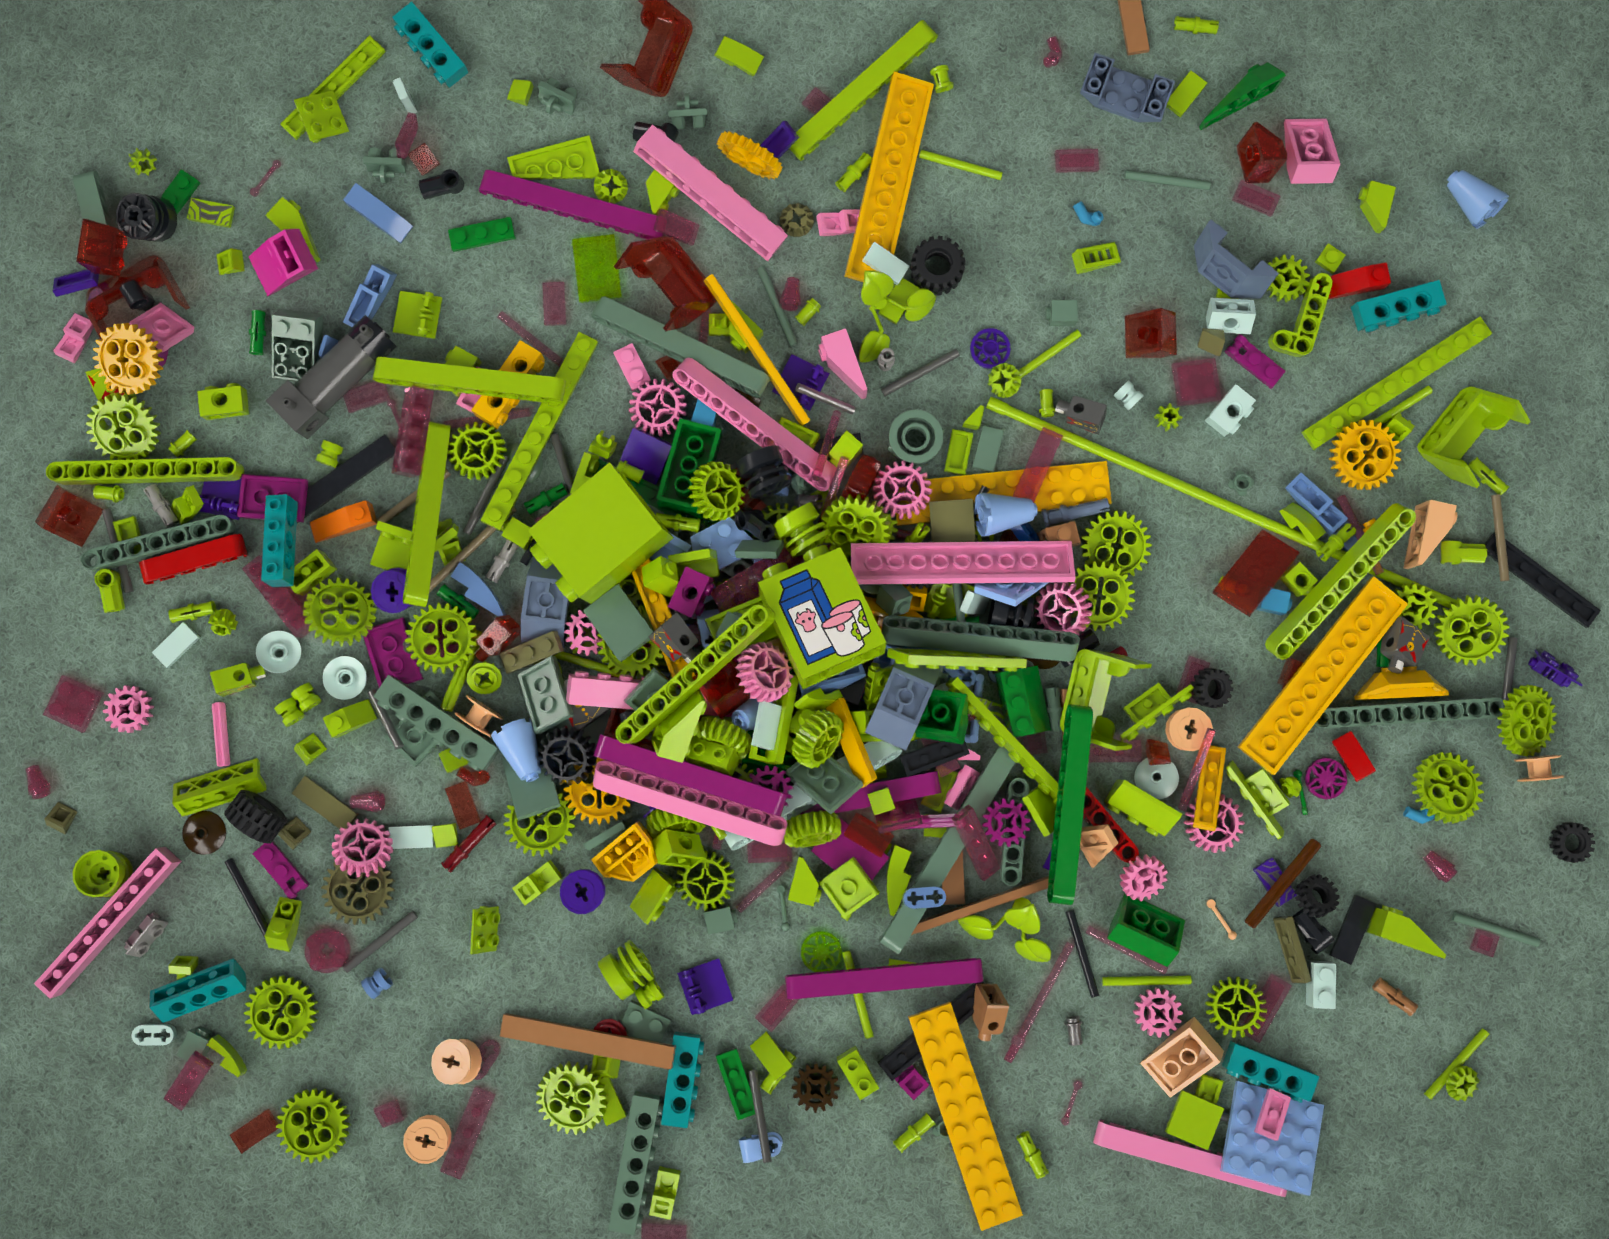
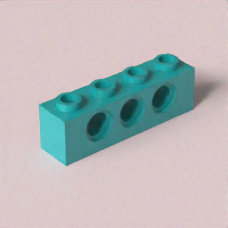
M412 1L392 16L396 24L394 29L401 37L404 35L409 40L407 42L408 46L414 53L418 51L422 55L420 60L428 69L430 67L433 68L435 71L433 75L441 85L445 83L450 88L469 73L465 64ZM420 28L417 33H412L414 29ZM428 44H433L430 49H425ZM441 60H447L445 64L438 65Z
M1440 280L1356 302L1351 306L1357 330H1365L1366 333L1379 329L1378 326L1386 324V327H1391L1399 324V320L1406 319L1409 322L1420 318L1421 314L1427 313V316L1438 314L1441 312L1440 309L1447 305ZM1416 298L1422 301L1423 307L1417 304ZM1395 304L1402 307V312L1396 309ZM1375 309L1381 312L1382 318L1375 314Z
M287 494L266 496L261 581L271 587L294 586L298 502Z
M234 958L151 990L149 1008L162 1023L246 991V973Z
M676 1031L674 1033L672 1045L676 1046L673 1068L668 1071L661 1125L688 1128L689 1122L694 1121L695 1109L691 1108L692 1099L696 1100L698 1086H694L695 1077H700L701 1064L697 1062L698 1055H703L705 1043L701 1041V1035ZM688 1052L692 1055L693 1060L691 1062H684L681 1059V1054ZM686 1075L690 1082L682 1085L678 1082V1076ZM677 1097H682L686 1100V1105L678 1107L674 1100Z
M1230 1041L1222 1066L1227 1069V1074L1237 1078L1243 1075L1248 1077L1247 1081L1254 1085L1260 1086L1263 1083L1269 1086L1268 1089L1271 1088L1280 1093L1284 1091L1290 1094L1289 1097L1300 1103H1302L1303 1099L1311 1102L1320 1077L1313 1072ZM1252 1060V1067L1249 1070H1245V1062ZM1273 1068V1075L1270 1078H1266V1070ZM1294 1076V1083L1291 1086H1287V1078Z

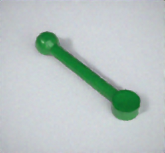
M1295 770L1293 775L1301 785L1299 794L1303 815H1308L1301 781L1302 772L1301 770Z

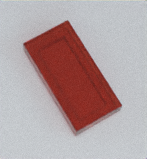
M467 781L445 788L460 830L481 822Z
M267 1109L230 1134V1137L242 1154L279 1129L276 1128L278 1122L271 1111Z

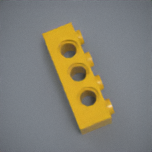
M520 340L499 371L536 375V373L543 369L545 358L541 352ZM527 365L524 371L518 372L521 366ZM481 395L471 411L477 418L498 429L500 425L505 424L509 412L519 404L520 400ZM503 400L500 406L494 407L496 401Z

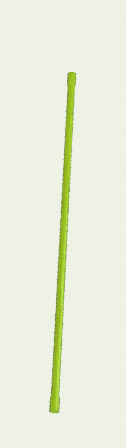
M992 396L987 403L986 408L993 412L1015 419L1317 551L1325 544V542L1318 539L1309 544L1300 531L1291 529L1277 521L1023 412ZM1337 550L1331 557L1340 560L1347 552ZM1375 565L1368 572L1401 588L1402 584H1406L1410 588L1411 583H1415L1417 589L1421 585L1378 565ZM1425 586V591L1429 589L1433 592L1430 597L1437 599L1435 603L1449 609L1451 608L1449 602H1452L1454 605L1458 604L1456 599ZM1483 612L1475 614L1474 620H1480Z

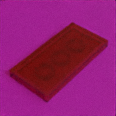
M1262 529L1215 587L1213 594L1250 617L1295 561L1300 552Z

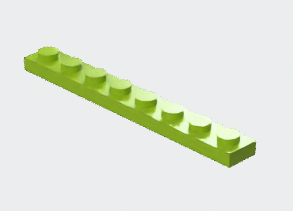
M958 677L951 678L945 684L949 688L948 691L968 695V713L974 715L979 720L978 724L985 731H989L994 736L993 740L1000 747L1007 749L1009 752L1008 756L1014 762H1019L1024 767L1023 772L1029 778H1034L1039 783V789L1046 795L1049 794L1054 799L1053 803L1056 806L1057 781Z

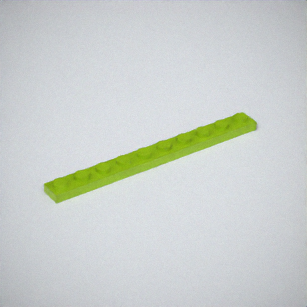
M1481 316L1301 433L1313 450L1335 437L1336 433L1342 432V427H1350L1351 422H1358L1490 336L1492 332Z
M578 332L555 376L566 381L563 403H541L481 518L482 523L499 531L502 530L598 345L597 340Z

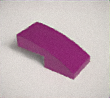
M913 1065L895 1078L900 1087L913 1101L929 1086V1083Z

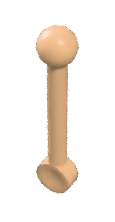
M1209 899L1206 903L1209 908H1212V910L1214 911V913L1216 914L1224 928L1227 930L1228 937L1231 940L1236 939V932L1230 929V927L1228 926V924L1226 923L1218 909L1215 907L1216 902L1212 899Z

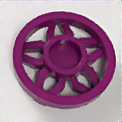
M1321 758L1313 761L1308 766L1305 772V784L1314 796L1321 799H1332L1344 791L1347 785V774L1344 767L1336 760ZM1321 762H1329V763L1325 766V769H1324L1323 766H1321V765L1318 764V763H1321ZM1334 764L1333 771H1330V767ZM1314 766L1318 767L1321 771L1318 773ZM1338 768L1342 776L1334 775L1337 772ZM1312 770L1313 774L1317 777L1313 778L1310 781V773ZM1335 778L1341 779L1342 782L1336 783ZM1317 781L1319 785L1312 787V785ZM1333 785L1340 786L1338 791L1334 793L1335 788L1333 787ZM1322 787L1324 795L1318 794L1315 789ZM1327 787H1330V795L1326 790Z

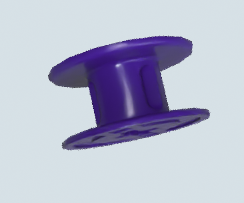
M391 568L377 575L372 582V599L382 611L399 613L413 606L403 604L407 569ZM394 587L399 593L396 594V591H393L392 588Z
M580 869L570 873L560 886V898L563 905L575 914H587L594 911L605 897L603 879L596 872L588 869ZM578 882L582 888L586 887L588 889V891L586 892V896L589 900H587L584 895L580 896L578 894V892L580 891V887L577 884Z

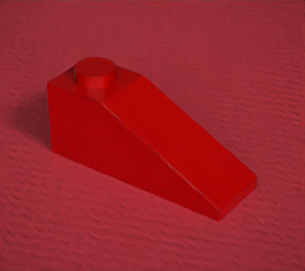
M1387 262L1364 266L1330 276L1332 287L1328 300L1385 289L1391 284ZM1317 281V283L1319 284V289L1323 287L1322 285H1320L1321 281Z

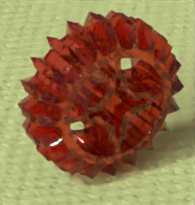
M863 455L853 470L841 496L846 500L848 495L851 494L852 498L856 499L857 495L860 494L861 500L864 501L879 473L881 462L872 456Z

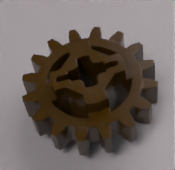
M817 1062L814 1063V1067H810L807 1063L805 1071L799 1068L800 1076L794 1075L793 1077L797 1084H792V1089L797 1090L793 1094V1098H800L798 1105L806 1104V1111L813 1107L814 1113H817L818 1107H821L823 1112L826 1111V1104L832 1107L833 1102L831 1099H838V1094L834 1091L840 1090V1085L834 1084L838 1081V1076L832 1077L834 1070L826 1071V1064H823L820 1068ZM811 1073H820L821 1075L812 1076ZM802 1081L807 1085V1089L803 1094L801 1091ZM828 1081L831 1085L829 1094L825 1090V1085ZM811 1083L814 1085H817L819 1083L820 1091H817L816 1089L814 1091H811ZM812 1098H818V1099H820L821 1101L815 1102V1101H810V1100H811Z

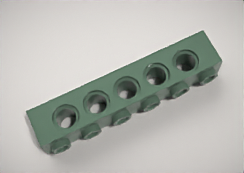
M393 675L386 677L373 696L379 700L377 702L379 706L385 710L391 708L397 712L395 716L405 723L407 720L414 724L413 728L423 735L428 733L433 737L431 740L441 747L446 745L451 749L449 752L458 759H461V757L469 761L468 765L476 771L480 769L487 770L500 751L495 743L447 711L441 709L438 705ZM399 694H402L405 698L404 704L401 706L396 704V697ZM418 706L423 710L420 718L414 716V709ZM436 718L441 722V727L437 731L432 728V721ZM454 730L459 733V739L455 743L450 740V733ZM472 742L477 745V752L474 755L468 752V746Z
M635 1091L633 1094L608 1227L609 1231L635 1235L637 1228L641 1229L643 1215L639 1213L641 1206L646 1204L648 1193L644 1192L645 1183L649 1184L652 1170L648 1169L649 1161L654 1160L656 1147H652L653 1138H658L660 1125H657L656 1121L657 1116H662L664 1103L660 1102L661 1096L638 1091ZM640 1114H649L651 1121L648 1123L642 1122ZM640 1135L644 1136L647 1139V1143L639 1145L635 1138ZM639 1158L643 1162V1166L635 1167L632 1165L631 1160ZM636 1181L639 1188L632 1190L628 1187L627 1182ZM630 1203L634 1206L635 1210L627 1212L624 1210L623 1205Z

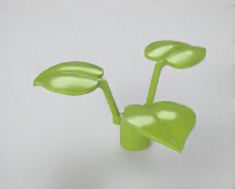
M865 271L861 299L863 303L870 305L869 310L875 318L879 331H870L863 339L859 350V362L866 363L877 359L881 351L889 348L890 338L887 334H883L884 330L876 309H883L888 301L906 310L905 318L907 320L918 321L930 312L934 306L936 296L929 289L920 288L909 296L907 305H902L887 296L892 292L894 286L893 279L889 275L879 271Z
M1024 897L1015 899L1012 908L1007 909L1003 917L995 925H992L989 919L976 915L957 919L961 927L968 934L981 940L991 939L994 935L993 930H996L1006 920L1009 925L1022 931V941L1015 942V949L1018 954L1036 962L1051 960L1052 953L1046 943L1038 939L1026 938V933L1036 934L1040 931L1041 922L1034 904H1031Z

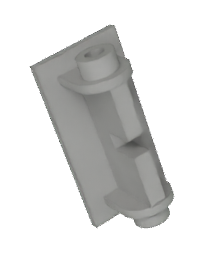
M155 912L148 914L139 925L143 932L135 930L129 939L126 940L124 948L127 952L125 954L141 958L142 955L148 952L154 940L163 933L168 922L159 920L160 916Z

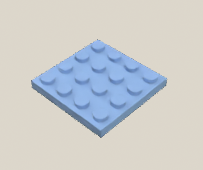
M1236 1081L1220 1171L1310 1196L1324 1105L1304 1099L1302 1103L1291 1099L1279 1139L1274 1141L1254 1132L1267 1089Z

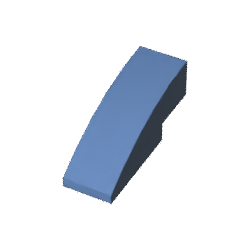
M357 183L354 184L343 199L350 208L399 243L404 240L413 227L399 214Z
M372 264L364 283L360 284L343 323L353 327L364 315L372 320L389 292L397 274L379 264Z
M459 562L450 577L468 587L464 596L503 619L502 617L505 619V611L488 584L477 573Z

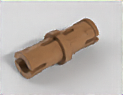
M1381 977L1372 986L1373 990L1388 999L1387 1002L1389 1004L1396 1005L1407 1013L1408 1016L1413 1015L1417 1010L1418 1004L1403 995L1399 988L1395 989Z

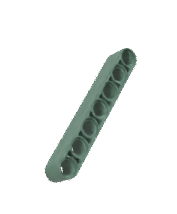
M216 515L87 550L81 555L80 562L83 567L95 572L101 569H112L232 535L235 532L236 525L227 516ZM227 521L228 526L226 530L220 531V524ZM202 527H206L205 535L199 537V529ZM180 533H184V540L178 543L177 536ZM162 538V546L160 548H156V541ZM140 544L141 551L138 554H134V547ZM119 550V557L113 560V552ZM94 556H97V563L94 566H91V559Z

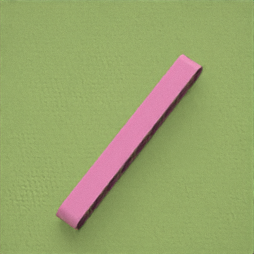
M686 358L673 371V378L680 386L762 448L772 445L778 446L784 460L782 463L819 491H827L837 479L839 471L832 463L696 360Z
M604 760L596 764L593 785L598 790L768 845L778 846L784 840L787 821L783 817Z
M1104 1120L1098 1121L1093 1143L1099 1146L1286 1197L1287 1190L1221 1172L1222 1153L1217 1152V1154L1211 1153V1150L1196 1146V1148L1189 1147L1190 1144L1175 1140L1171 1142L1165 1137L1154 1134L1149 1136L1146 1135L1147 1132L1132 1128L1128 1130L1125 1129V1126L1111 1122L1106 1124L1103 1123Z

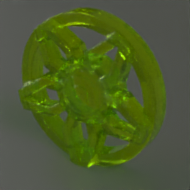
M817 931L808 935L801 946L802 961L813 972L832 971L837 967L842 957V948L839 940L833 934L826 931ZM819 935H821L823 943H818ZM824 935L832 938L835 942H829L826 945V939ZM816 936V945L807 944L812 937ZM837 945L835 949H829L830 946ZM805 948H813V952L805 950ZM838 950V957L835 962L830 954H834ZM804 953L809 956L813 955L810 963L807 962ZM828 958L831 959L832 966L826 962ZM813 960H818V963L812 967ZM821 961L828 967L826 969H817L821 965Z

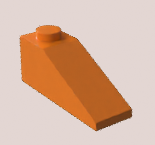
M365 500L345 506L309 523L315 543L377 525L378 522L372 503Z

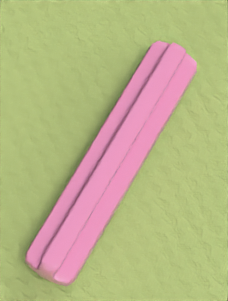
M224 702L212 703L216 762L219 767L229 766L230 754L226 707Z

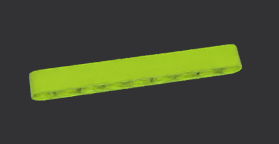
M924 20L919 21L796 132L799 138L789 150L800 161L804 160L803 157L807 153H812L822 140L825 141L832 135L838 125L842 126L851 117L850 115L853 112L856 113L862 108L868 98L872 99L881 91V87L891 81L894 71H903L913 62L912 59L915 56L918 57L928 48L927 45L931 42L934 43L938 38V34Z
M387 357L376 358L373 380L383 384L551 404L563 403L566 381L558 377Z
M428 421L425 432L403 593V604L426 607L429 597L451 429L450 425Z
M229 457L52 462L46 468V476L50 480L62 485L236 481L242 478V474H244L243 465ZM212 465V471L207 474V468ZM234 465V470L228 473V468ZM191 466V471L185 474L186 468ZM148 467V472L143 475V470ZM169 467V472L164 475V470ZM105 468L104 475L100 476L101 471ZM127 468L125 475L122 476L123 469ZM84 469L83 475L79 477L80 471ZM62 470V475L58 477L59 471Z
M1399 503L1389 506L1273 631L1265 642L1266 649L1281 660L1289 658L1414 524L1416 519L1415 512Z
M762 605L751 607L622 722L616 729L617 740L624 744L640 742L774 622V611L770 607ZM764 610L765 618L760 622L758 615L760 611ZM747 625L748 633L746 636H743L742 628ZM730 640L731 648L729 651H726L725 643ZM711 655H713L715 659L714 664L712 666H710L708 663L709 657ZM694 670H697L698 677L694 681L692 679V673ZM677 685L681 686V693L679 695L676 694ZM662 699L665 702L663 710H661L659 707V703ZM645 714L648 715V722L646 725L643 722V717ZM629 728L632 731V736L630 739L627 737V731Z

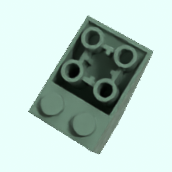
M280 309L272 314V378L298 381L318 362V353L323 334V315Z

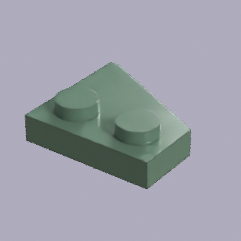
M631 1001L621 1023L633 1038L661 1043L671 1019L648 1008L644 1009L642 1005Z

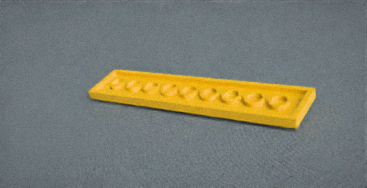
M895 71L891 76L844 277L864 282V272L875 271L862 262V259L874 242L893 255L895 253L934 87L933 83Z
M1107 461L925 479L931 481V485L927 487L932 489V493L927 495L930 497L929 502L973 499L975 501L976 495L983 485L990 489L988 492L990 494L1031 499L1037 505V512H1041L1042 509H1056L1060 505L1069 507L1107 498L1109 505L1112 504ZM914 481L911 489L915 492L914 495L919 497L920 489L916 481ZM899 487L898 494L903 493V491L905 493L906 487ZM901 500L897 504L908 505L910 503L905 500ZM929 502L925 503L926 508L924 510L919 508V515H915L912 511L910 519H908L906 514H903V519L900 520L899 514L895 513L896 520L898 521L896 525H912L919 522L931 523Z
M1370 577L1242 740L1238 748L1271 775H1275L1408 603L1376 577Z
M947 1002L908 1016L980 1230L983 1231L1023 1216L951 1003Z

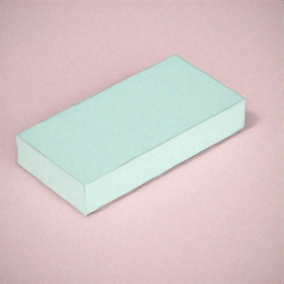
M401 78L393 80L398 96L409 115L417 113L411 95Z
M876 242L871 245L862 259V262L875 271L889 275L896 285L899 284L910 267Z
M968 590L960 611L966 614H984L990 598Z
M182 622L152 653L166 668H170L201 637L186 622Z
M765 701L759 702L751 745L766 750H774L782 706Z
M434 825L389 827V838L393 840L391 847L393 849L434 847L432 826Z

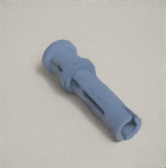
M1107 498L1075 506L1066 507V505H1060L1056 509H1042L1045 527L1049 528L1053 524L1062 522L1065 524L1069 520L1109 512L1110 509Z

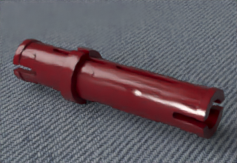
M486 815L459 845L456 844L454 851L441 863L450 873L453 872L463 859L469 857V853L497 825L493 819H490L489 815Z

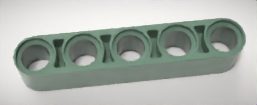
M93 170L73 176V183L95 267L100 275L123 269V265H120L119 260L121 256L119 248L114 242L116 237L113 225L110 226L109 220L111 218L108 206H105L103 187L99 184L100 176Z
M1012 778L1008 782L1006 790V803L1008 804L1011 799L1014 800V803H1021V811L1027 810L1022 800L1029 793V785L1025 779ZM1016 781H1020L1023 785V790L1019 794H1016L1012 789ZM1005 808V813H1007L1010 810V808ZM1018 815L1016 825L1020 828V817ZM1010 817L1008 819L1004 818L1003 827H1010ZM1009 832L1003 834L1004 838L1011 837ZM1021 837L1018 838V845L1011 841L1010 847H1007L1005 842L1002 844L999 876L1001 881L1008 886L1017 885L1022 877L1025 839ZM1011 847L1017 849L1018 854L1014 859L1007 857V850ZM1014 870L1016 874L1015 879L1006 881V871Z

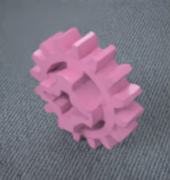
M578 610L579 616L571 615L572 623L566 622V625L570 628L569 630H564V633L569 634L570 637L565 641L572 642L573 644L570 648L573 650L577 647V653L580 655L583 650L586 656H590L591 651L597 655L598 648L603 649L597 646V643L603 639L597 636L598 631L592 623H585L582 620L588 617L581 610ZM575 626L578 627V636L576 637V639L574 636ZM582 626L589 629L593 628L591 633L593 634L592 636L594 638L589 636L584 637L586 632L584 631V628ZM586 641H591L594 646L584 647L582 644Z
M125 685L123 690L116 688V694H108L111 700L104 701L108 709L103 710V713L109 714L105 721H112L113 723L110 727L118 728V732L127 731V733H134V729L141 731V724H149L146 718L153 717L149 710L153 709L154 706L148 704L152 698L144 697L147 691H139L137 686L131 688ZM126 695H133L132 697H129L127 700L122 698ZM129 718H130L131 720H134L133 723H130V724H126V723H125V721H128Z
M1145 854L1143 859L1137 856L1136 862L1130 860V866L1123 867L1125 874L1120 875V878L1123 880L1120 882V885L1125 894L1130 896L1132 900L1138 898L1139 901H1143L1144 897L1150 900L1151 894L1158 895L1157 890L1159 888L1164 889L1162 882L1167 881L1164 875L1168 872L1164 868V864L1155 856L1150 858Z
M1155 987L1154 993L1147 989V996L1140 994L1141 1002L1135 1001L1134 1003L1138 1006V1009L1133 1010V1013L1139 1015L1135 1022L1137 1024L1142 1023L1140 1026L1142 1031L1148 1028L1147 1034L1150 1036L1154 1032L1158 1038H1161L1162 1032L1169 1036V1029L1176 1031L1177 1028L1174 1024L1182 1022L1177 1018L1178 1015L1183 1014L1181 1010L1177 1009L1181 1006V1003L1179 1001L1174 1002L1176 996L1174 994L1168 996L1169 991L1166 989L1162 993L1158 987ZM1154 998H1163L1160 1002L1152 1001ZM1145 1006H1146V1007H1147V1015L1144 1017V1009H1145ZM1152 1006L1160 1010L1164 1019L1156 1015ZM1170 1009H1172L1171 1018H1169V1010H1170ZM1157 1023H1163V1024H1164L1163 1026H1160V1027H1154Z

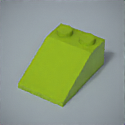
M1384 905L1382 909L1375 908L1367 933L1445 959L1446 954L1410 918L1403 916V911Z

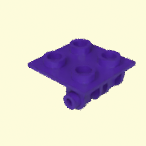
M791 354L781 376L800 405L810 411L816 399L795 390L797 384L801 383L820 392L830 373L824 371V368L818 364L814 366ZM774 387L772 392L780 396V394Z
M207 469V474H209L212 470ZM242 478L236 481H204L202 492L199 495L204 503L200 512L224 515L228 518L239 520L240 518L237 517Z
M1535 650L1537 654L1536 659L1532 657L1528 662L1532 670L1539 674L1542 673L1544 677L1548 675L1547 679L1552 680L1561 687H1568L1571 681L1582 686L1578 679L1579 675L1574 672L1575 669L1565 662L1559 664L1555 657L1547 651L1541 653Z
M719 958L677 973L692 1015L702 1014L708 1009L733 1001Z

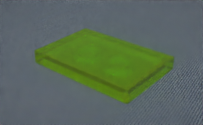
M609 234L572 239L579 302L599 301L602 296L609 299L622 298L615 235Z

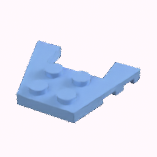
M731 518L722 520L690 537L692 551L708 548L717 551L719 571L743 559L736 558L735 550L742 540H753L744 530H739ZM752 559L760 575L767 568L778 564L774 559ZM715 585L711 595L706 596L704 604L720 596Z
M1050 582L975 583L974 593L1015 607Z

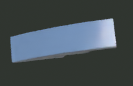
M1302 473L1286 486L1285 489L1295 501L1321 524L1329 536L1336 534L1346 523H1349L1347 521L1349 518L1332 504L1334 501ZM1356 529V534L1344 543L1343 549L1348 552L1363 534Z

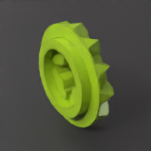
M607 169L596 176L594 192L600 200L615 204L623 200L627 194V179L621 172ZM612 177L613 184L620 188L613 189L610 195L609 188L602 185L608 184Z
M999 364L993 367L988 375V385L992 387L991 392L995 393L998 397H1011L1018 392L1021 386V375L1018 369L1011 364ZM1002 375L1004 378H1011V380L1005 383V387L1003 384L997 383L999 379H1002Z
M486 661L482 663L476 662L469 668L467 673L469 687L479 694L495 692L502 682L501 671L494 663L490 664ZM489 672L488 678L490 680L485 679L480 683L481 675Z
M1468 1066L1455 1068L1446 1080L1448 1095L1457 1101H1466L1468 1096L1473 1097L1472 1092L1479 1090L1476 1086L1480 1082L1477 1077L1478 1073Z

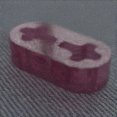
M494 1039L485 1041L479 1048L482 1061L485 1062L481 1068L484 1072H479L474 1078L475 1080H480L486 1076L501 1052L500 1044ZM494 1045L493 1050L496 1053H491L488 1058H485L484 1055L487 1052L485 1046Z

